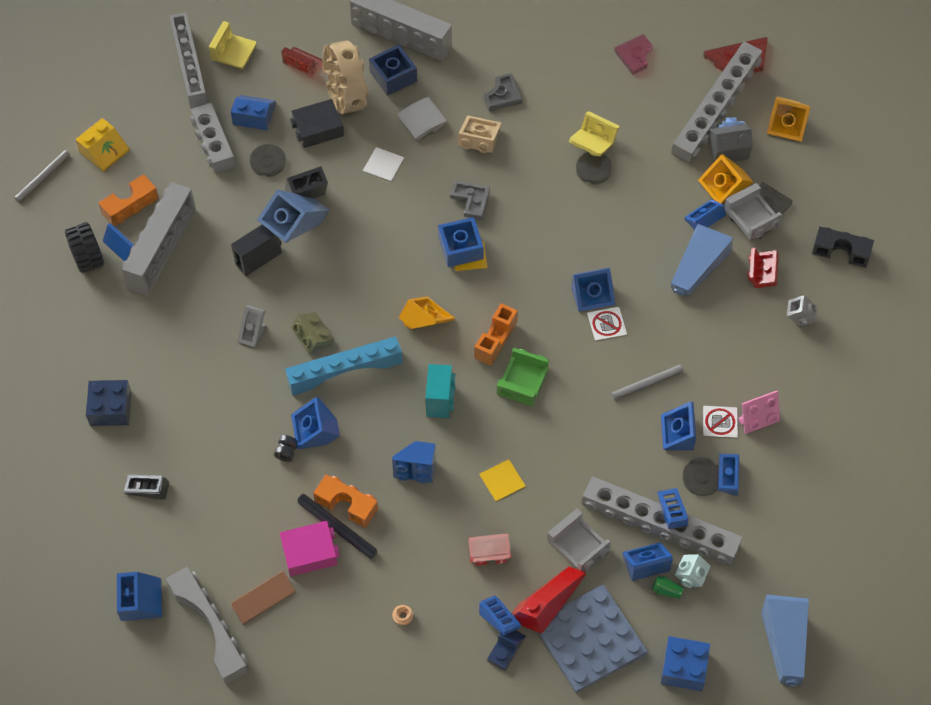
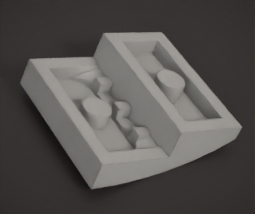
M429 97L413 103L397 114L417 141L421 140L431 131L433 133L437 132L448 123Z

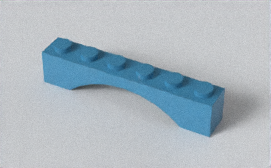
M391 337L285 368L287 381L292 396L311 391L324 381L345 372L364 368L385 369L402 364V351L397 337Z

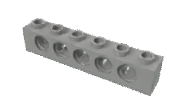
M187 13L170 15L190 109L208 104Z

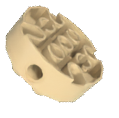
M349 40L331 43L324 46L323 69L328 74L329 82H326L327 90L337 112L341 114L363 110L367 106L366 95L369 94L363 74L364 62L362 59H359L357 46H353Z

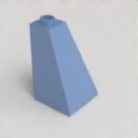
M278 189L257 220L286 243L319 226L330 210L316 199Z
M698 224L671 282L673 292L681 296L684 294L689 296L732 252L733 237Z
M766 595L761 615L779 681L787 686L801 685L805 670L809 599Z

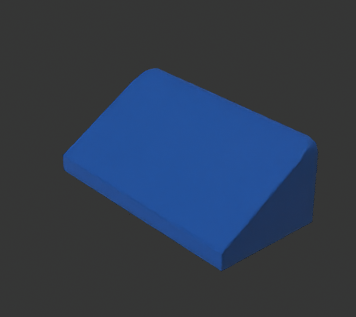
M711 199L685 216L684 219L694 230L698 224L708 228L725 217L726 212L723 204Z
M109 223L107 225L103 242L123 261H127L134 244L112 224Z
M719 454L718 491L738 496L739 454Z

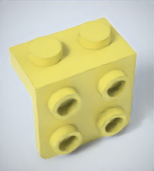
M588 111L585 114L581 129L570 137L569 142L576 148L588 151L593 156H601L614 145L620 126Z

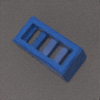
M674 488L657 492L667 528L673 529L687 526L689 519L678 489ZM674 495L673 498L664 499V496ZM674 501H676V504H671V505H667V504H666V503H669V502H674ZM678 508V510L669 512V509ZM680 514L678 517H671L672 515Z
M495 595L479 603V615L503 635L521 628V624Z

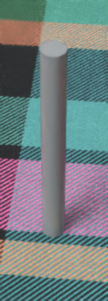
M64 150L14 197L15 200L21 202L67 159L70 153Z
M677 365L611 393L613 400L681 373L683 368L681 365Z

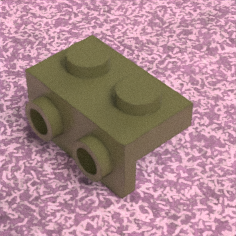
M316 312L297 315L291 326V329L309 355L313 354L316 347L332 345L334 338Z

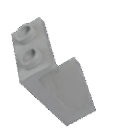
M757 183L727 198L724 208L749 240L759 238L765 232L779 227L782 219V214L780 212L775 214L761 197V187Z
M576 508L548 532L547 541L575 569L589 571L595 565L596 560L608 555L611 541L609 539L604 540L582 519L583 513Z

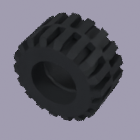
M85 222L65 229L69 248L81 273L104 265L102 253L89 223Z

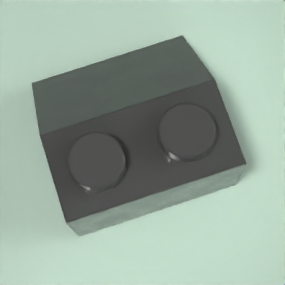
M747 124L710 129L713 163L721 154L731 161L749 159L753 144L752 129Z

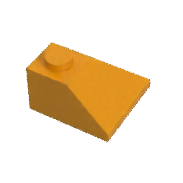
M776 97L767 134L802 142L811 106L794 100Z
M723 154L698 179L713 200L721 204H725L727 198L748 188L753 183L741 167Z
M428 296L408 299L398 317L403 321L404 326L410 329L450 322L455 319L454 316Z

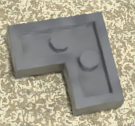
M454 180L450 199L467 202L464 217H474V219L482 220L490 187Z

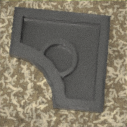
M512 73L495 77L494 88L484 94V101L488 111L522 104L523 100Z

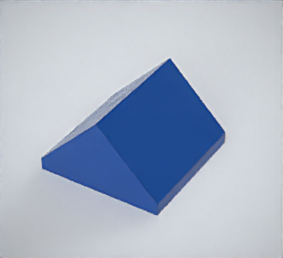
M610 268L573 274L572 292L578 311L615 305Z
M691 401L661 414L663 450H694L696 428L694 403Z
M661 542L622 552L631 581L671 570L672 555Z

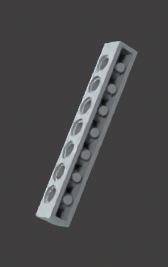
M745 41L741 44L673 143L672 154L689 163L693 158L698 157L701 152L700 147L702 144L706 145L710 138V129L718 127V121L720 118L724 119L728 112V106L734 104L737 98L736 95L743 91L746 80L749 81L752 78L754 68L760 66L763 60L761 58L762 50Z
M593 476L583 494L582 505L587 509L597 510L608 518L619 519L628 526H636L645 533L658 535L661 539L675 542L682 548L695 550L698 554L712 557L721 564L732 566L742 541V536L690 515H687L689 519L687 526L677 527L683 529V532H678L675 528L668 529L660 503ZM601 498H607L609 501H602ZM620 505H625V506H627L628 508H627V509H621L619 506H620ZM638 513H644L646 516L641 517ZM680 514L672 515L671 517H678ZM662 520L665 524H658L656 521ZM698 535L701 536L703 539L698 540L694 538V536ZM718 543L722 547H715L713 544Z

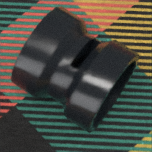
M281 435L278 440L279 446L275 449L274 456L281 461L290 462L294 457L293 451L297 448L298 440L289 435Z

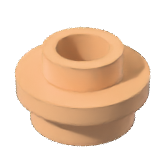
M406 605L397 606L392 614L394 622L398 625L409 624L413 619L412 609ZM400 614L407 615L405 618L399 617Z

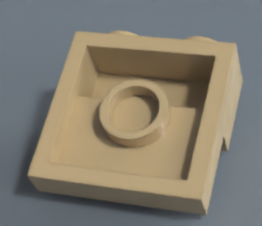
M467 115L458 134L457 146H461L463 149H476L481 153H492L502 123Z

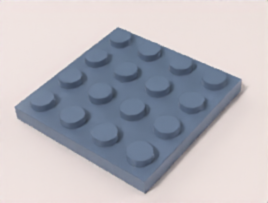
M604 585L564 605L542 634L538 633L576 694L647 654L646 648Z

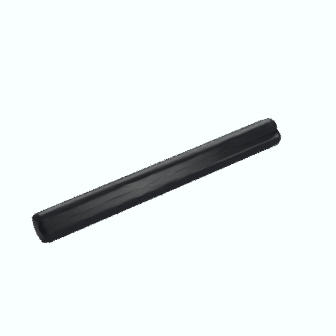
M306 494L300 495L297 499L299 505L321 522L327 521L329 528L333 527L334 532L368 558L373 559L376 556L377 549Z

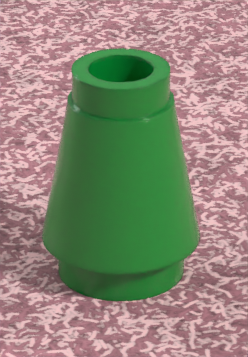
M658 575L652 586V591L656 592V595L677 599L681 598L684 590L683 587H680L667 577H660Z

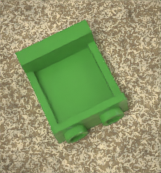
M513 348L512 357L502 380L499 379L497 383V395L533 407L549 370V359L542 355L528 353L524 349Z

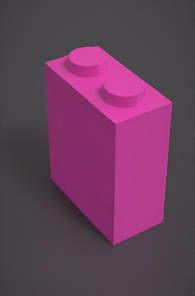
M327 521L279 532L290 577L337 565V557H340L338 546H333L332 539H335L333 527L329 528Z

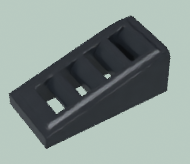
M128 475L123 493L154 499H166L169 481L165 476ZM137 481L136 488L133 489L134 483Z

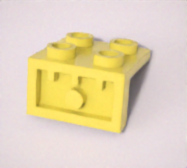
M223 21L209 45L211 60L244 69L257 43L256 41L233 35L230 23Z

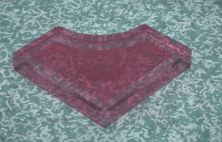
M642 34L614 47V52L631 74L634 75L648 67L645 57L653 49V45Z

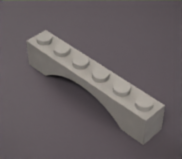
M185 567L165 578L176 601L197 611L211 626L216 640L214 664L225 685L247 674L246 665L249 663L243 653L239 655L236 650L239 648L234 637L229 638L226 633L229 631L224 620L219 621L217 618L219 612L214 604L210 605L207 601L209 595L205 588L200 589L197 584L200 580L195 571L191 573L189 568Z

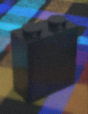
M332 99L291 111L292 118H290L292 129L296 128V139L302 143L303 148L344 136L343 124Z
M322 166L287 178L285 191L313 199L325 195L328 181Z
M263 224L231 244L235 265L245 277L282 254L280 238Z

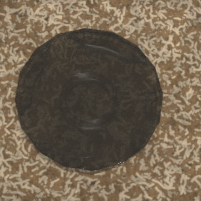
M264 144L258 146L250 155V166L257 175L272 177L279 174L285 167L286 157L283 150L278 146Z
M587 152L581 155L576 163L577 176L583 182H591L590 184L594 185L608 180L612 171L611 161L604 154L593 156Z
M700 457L691 460L683 470L682 480L684 486L695 495L707 496L713 494L718 490L719 466L708 458Z

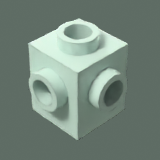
M684 555L675 576L685 587H702L711 566L700 555Z

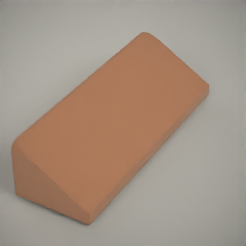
M284 571L233 601L231 606L241 623L245 624L295 593V590Z

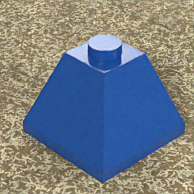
M315 397L291 414L295 439L298 440L297 449L327 445L340 436L337 418L319 397Z

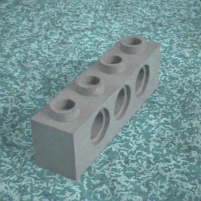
M212 103L192 108V116L189 118L192 127L196 126L197 128L195 133L198 141L202 140L200 145L203 154L207 153L208 155L206 160L209 168L213 167L215 173L234 168V156Z

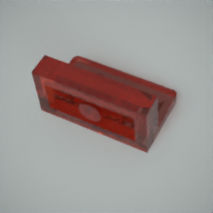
M285 47L281 51L284 64L311 76L314 75L323 63L321 58L296 47L292 49Z

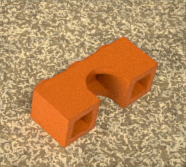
M144 174L129 183L131 197L119 199L113 193L98 202L101 213L113 226L123 223L128 217L138 213L141 209L154 203L159 198L156 187Z
M500 303L492 317V324L488 333L483 332L474 347L475 359L492 366L517 324L518 310Z
M326 474L313 492L314 501L331 511L338 502H349L351 504L348 509L349 520L364 528L368 526L378 510V503L375 497L359 492L355 486H348L335 476L330 477Z

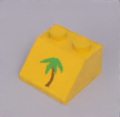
M103 118L75 139L79 152L103 172L130 151V148L117 130Z

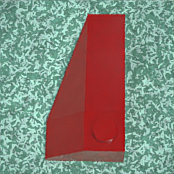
M568 566L520 602L513 610L512 615L521 626L542 634L584 579L586 572Z

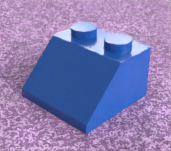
M245 95L236 97L231 109L233 125L268 130L276 100Z

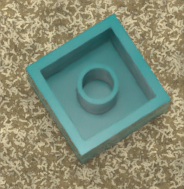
M428 364L425 395L426 417L449 418L450 411H454L456 373H452V365Z

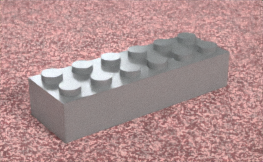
M350 0L351 23L358 28H363L372 34H377L387 40H392L440 61L444 60L452 48V24L393 0Z
M171 182L169 187L164 190L160 203L156 204L152 217L148 218L144 231L140 232L136 245L131 248L127 261L125 260L122 264L121 270L128 290L145 296L149 295L196 210L191 188Z

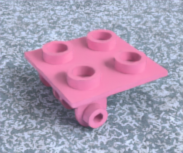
M778 391L742 403L743 414L738 420L741 425L744 424L745 434L780 422Z

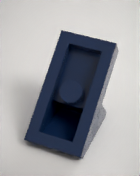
M516 630L506 635L499 633L498 642L489 654L487 661L506 671L526 636Z

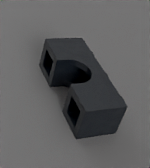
M819 226L812 254L830 259L831 253L834 250L843 249L849 254L848 264L867 268L874 240Z

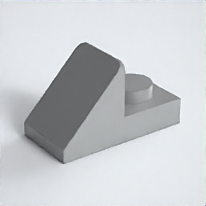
M251 305L245 306L237 342L256 347L266 328V324H263L265 310Z

